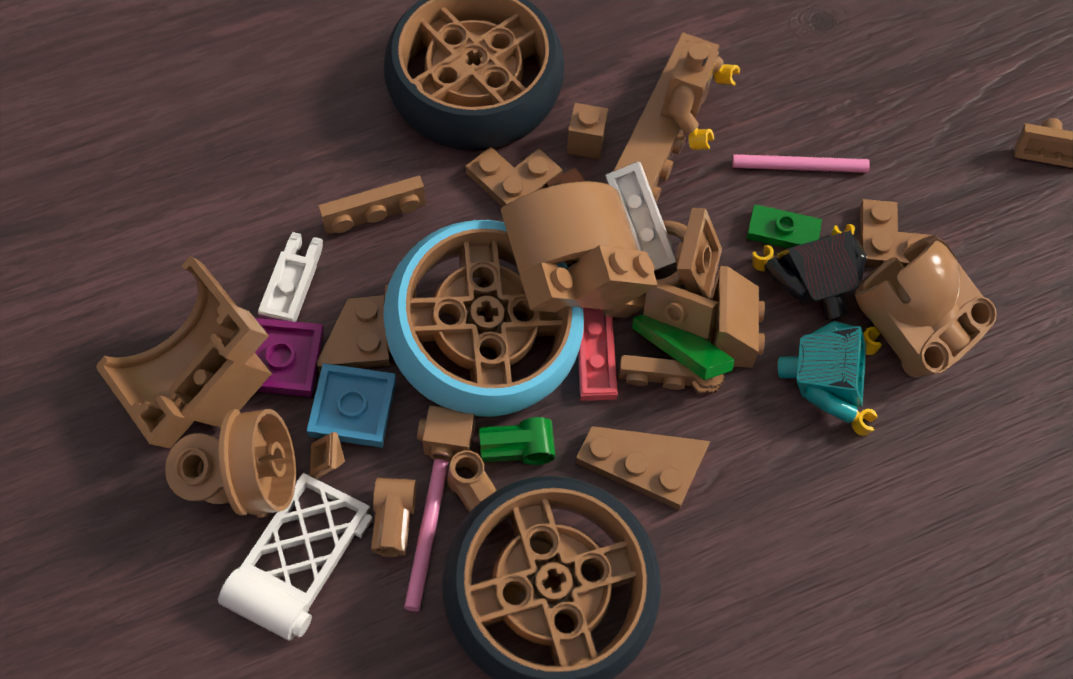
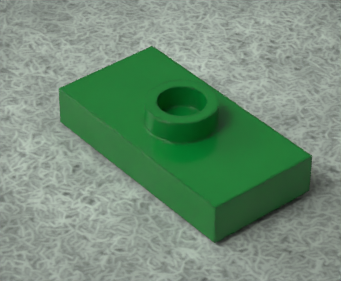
M754 204L746 239L784 248L795 247L819 240L823 219Z

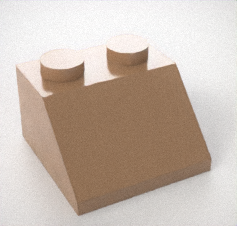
M720 266L711 300L718 302L714 334L710 337V343L734 358V367L753 368L757 355H763L765 335L764 333H759V322L762 323L764 319L765 303L764 301H759V287L728 266Z

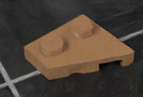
M384 295L347 299L317 360L319 373H321L323 363L360 369L390 366L384 327Z

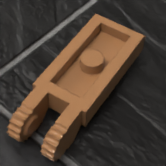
M623 355L621 357L618 369V379H626V383L630 385L645 386L648 385V382L663 383L664 388L672 390L684 389L686 385L692 386L698 394L708 393V395L709 393L717 392L725 378L724 374L703 380L677 360Z

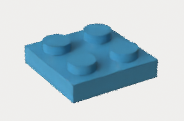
M323 363L307 427L308 437L321 439L331 432L338 433L340 442L383 448L397 383L396 374Z

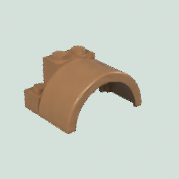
M589 181L559 184L524 195L500 209L530 310L557 312L566 306L602 309L606 317L628 318L644 309V293L658 286L652 260L647 252L638 251L620 194L614 187L608 184ZM579 258L578 262L566 269L557 265L564 261Z
M192 256L188 257L181 267L194 276L198 291L194 308L184 324L172 336L150 350L127 357L104 356L96 366L149 444L165 448H171L194 421L221 428L227 412L233 409H239L240 411L272 374L255 353L269 335L249 311L237 307L205 265Z

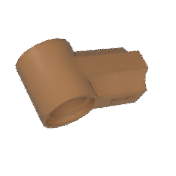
M464 450L452 457L447 472V484L454 493L458 494L470 513L482 500L497 490L484 471L483 460L477 453ZM466 467L471 469L475 476L470 479H463L456 473V470Z
M376 478L373 509L376 514L371 546L372 553L380 554L384 557L406 555L410 515H413L415 510L416 480Z

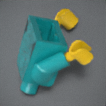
M836 321L830 322L812 334L804 335L800 338L799 356L779 357V378H796L799 390L808 402L844 422H852L853 430L859 435L866 436L874 431V429L865 425L863 419L873 422L877 419V414L873 409H864L862 412H859L857 407H862L866 354L873 355L882 346L880 342H873L878 338L880 332L876 327H869L863 332L861 326H852Z

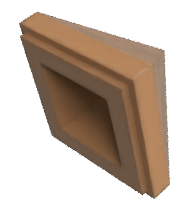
M331 432L311 444L309 476L318 479L337 469L345 462L338 433Z

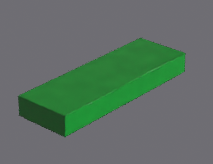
M645 315L634 317L632 329L703 380L733 370L735 359L703 337Z

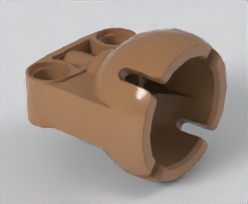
M932 235L914 242L904 249L903 255L910 262L906 267L903 266L897 257L889 258L860 283L855 293L860 309L873 322L900 358L904 371L914 378L934 375L947 370L983 338L993 326L997 317L994 304L988 298L983 297L959 265L948 245L936 235Z

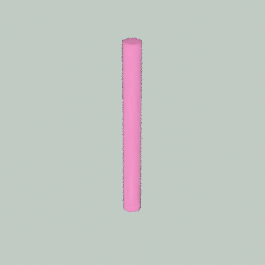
M732 155V168L868 173L870 167L869 159Z
M435 459L433 463L404 606L405 609L410 611H420L449 465V462L443 459Z

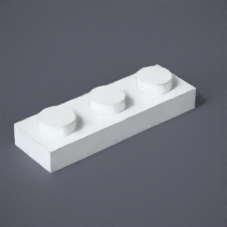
M641 162L633 163L607 174L606 178L609 185L614 187L620 194L638 251L648 253L649 258L653 262L654 271L676 263V254Z

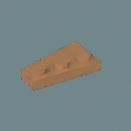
M592 426L576 457L575 463L680 510L710 441Z

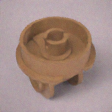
M239 409L229 410L222 422L219 439L205 434L185 436L172 447L166 460V479L176 495L190 501L205 500L213 504L230 503L234 512L240 516L249 513L261 518L268 516L269 513L284 511L288 508L294 496L296 461L292 440L283 419L272 409L240 413Z

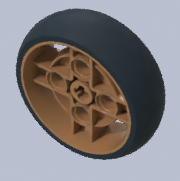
M419 0L403 14L390 35L385 50L384 79L395 108L405 121L421 135L434 142L456 149L487 150L490 147L497 148L517 141L543 122L558 99L563 84L565 65L561 43L556 31L542 11L528 0ZM426 46L428 50L424 62V73L412 79L408 73L410 64L419 51ZM533 54L541 70L535 80L525 88L521 84L524 74V60Z
M541 476L511 483L495 491L472 509L457 529L449 545L443 569L442 591L446 616L458 643L476 666L491 678L614 679L635 660L650 637L659 610L661 578L656 553L649 536L635 515L622 502L605 490L578 479L561 476ZM551 509L565 510L588 519L603 530L614 544L599 548L584 533L568 526L556 525ZM510 518L515 537L500 552L493 568L492 580L471 585L473 564L481 544L496 526ZM535 537L544 538L550 545V552L546 554L534 552L530 546V540ZM584 564L594 565L600 573L599 581L589 582L584 579L581 574V566ZM548 575L553 576V581L559 579L562 583L556 590V593H552L551 587L545 589L543 586ZM630 583V602L624 624L612 642L596 654L590 633L598 626L607 612L612 588ZM507 587H517L523 593V603L519 605L508 604L503 598L502 591ZM565 614L572 618L574 622L573 632L565 634L558 631L554 625L555 616ZM504 621L510 629L522 638L533 643L549 646L555 666L535 664L513 655L498 644L484 626Z

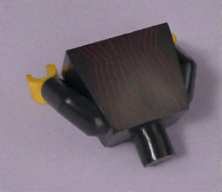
M847 224L844 232L839 231L838 226L834 225L831 236L788 248L778 253V258H773L774 250L770 245L764 246L763 254L765 257H760L753 251L752 265L756 270L765 271L781 288L794 299L799 300L802 305L821 301L826 320H831L848 314L842 294L859 288V281L863 277L867 255L856 237L853 236L855 231L853 224Z

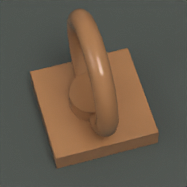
M692 208L688 226L675 221H663L668 235L676 236L683 242H680L677 248V271L658 281L675 287H680L684 284L687 291L711 299L722 247L706 208Z

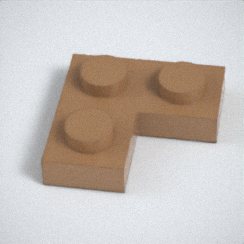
M492 147L466 165V174L501 207L524 195L546 188V182L562 175L563 172L540 149L516 167L509 164Z
M863 199L860 204V245L867 255L865 266L879 267L889 258L897 257L903 266L906 267L910 262L903 255L904 249L914 242L932 235L898 232L897 202Z

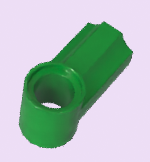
M533 417L521 421L519 425L479 428L481 458L483 462L522 460L523 463L528 465H543L554 461L556 458L553 423L548 418Z

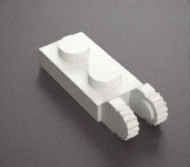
M292 232L284 252L281 251L258 309L259 318L297 321L323 247V240L321 238L313 237L306 256L303 257L298 255L302 245V235Z

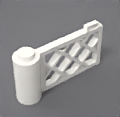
M303 473L295 485L294 496L290 505L284 511L275 514L241 567L234 570L227 578L219 594L218 603L288 641L292 640L295 636L301 637L311 622L312 615L308 614V611L353 537L362 538L371 524L373 516L369 515L370 506ZM307 487L321 494L323 504L301 509L298 499ZM295 505L296 511L290 512ZM347 507L357 512L350 523L334 526L330 511ZM326 512L330 528L307 534L303 518ZM299 519L303 535L280 541L278 529L282 523ZM344 533L338 541L337 535ZM332 536L335 545L332 553L314 559L310 542ZM274 537L276 543L269 544ZM305 544L309 560L286 566L282 550ZM278 551L282 568L264 572L255 567L261 555ZM323 565L320 572L318 573L316 567ZM312 568L315 580L306 593L291 586L289 574ZM284 576L286 582L278 579V577Z

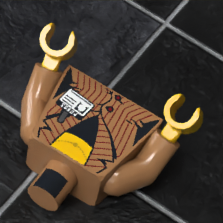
M702 41L685 42L672 73L661 111V116L675 120L683 132L689 134V146L692 150H710L708 141L714 140L713 131L711 129H698L699 123L696 120L713 74L717 84L735 85V82L732 80V74L740 73L739 66L723 64V59L719 56V52L708 43Z

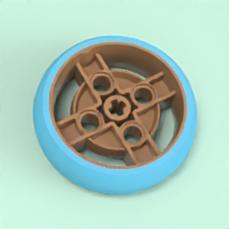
M473 220L452 224L429 234L419 241L406 254L394 271L384 302V327L388 346L395 363L409 383L422 395L441 407L474 414L478 417H493L515 413L536 404L552 393L568 375L576 360L584 328V312L582 307L566 306L557 312L530 310L520 276L514 271L499 265V259L517 267L504 222L493 220ZM459 257L460 269L450 274L441 282L432 298H412L418 282L429 270L444 261ZM565 262L557 264L558 267L568 268ZM482 277L486 279L489 287L482 288L477 286L473 278ZM520 310L525 312L529 321L522 322L517 320L513 311ZM485 312V316L491 318L490 322H485L483 316H478L479 313ZM442 313L451 314L456 319V324H444L439 319V315ZM554 336L551 352L542 366L526 378L512 382L510 366L517 363L529 352L536 337ZM435 341L439 349L449 360L462 368L470 370L471 381L457 377L437 364L425 351L420 342ZM489 347L496 353L497 358L493 360L486 359L481 355L479 349Z

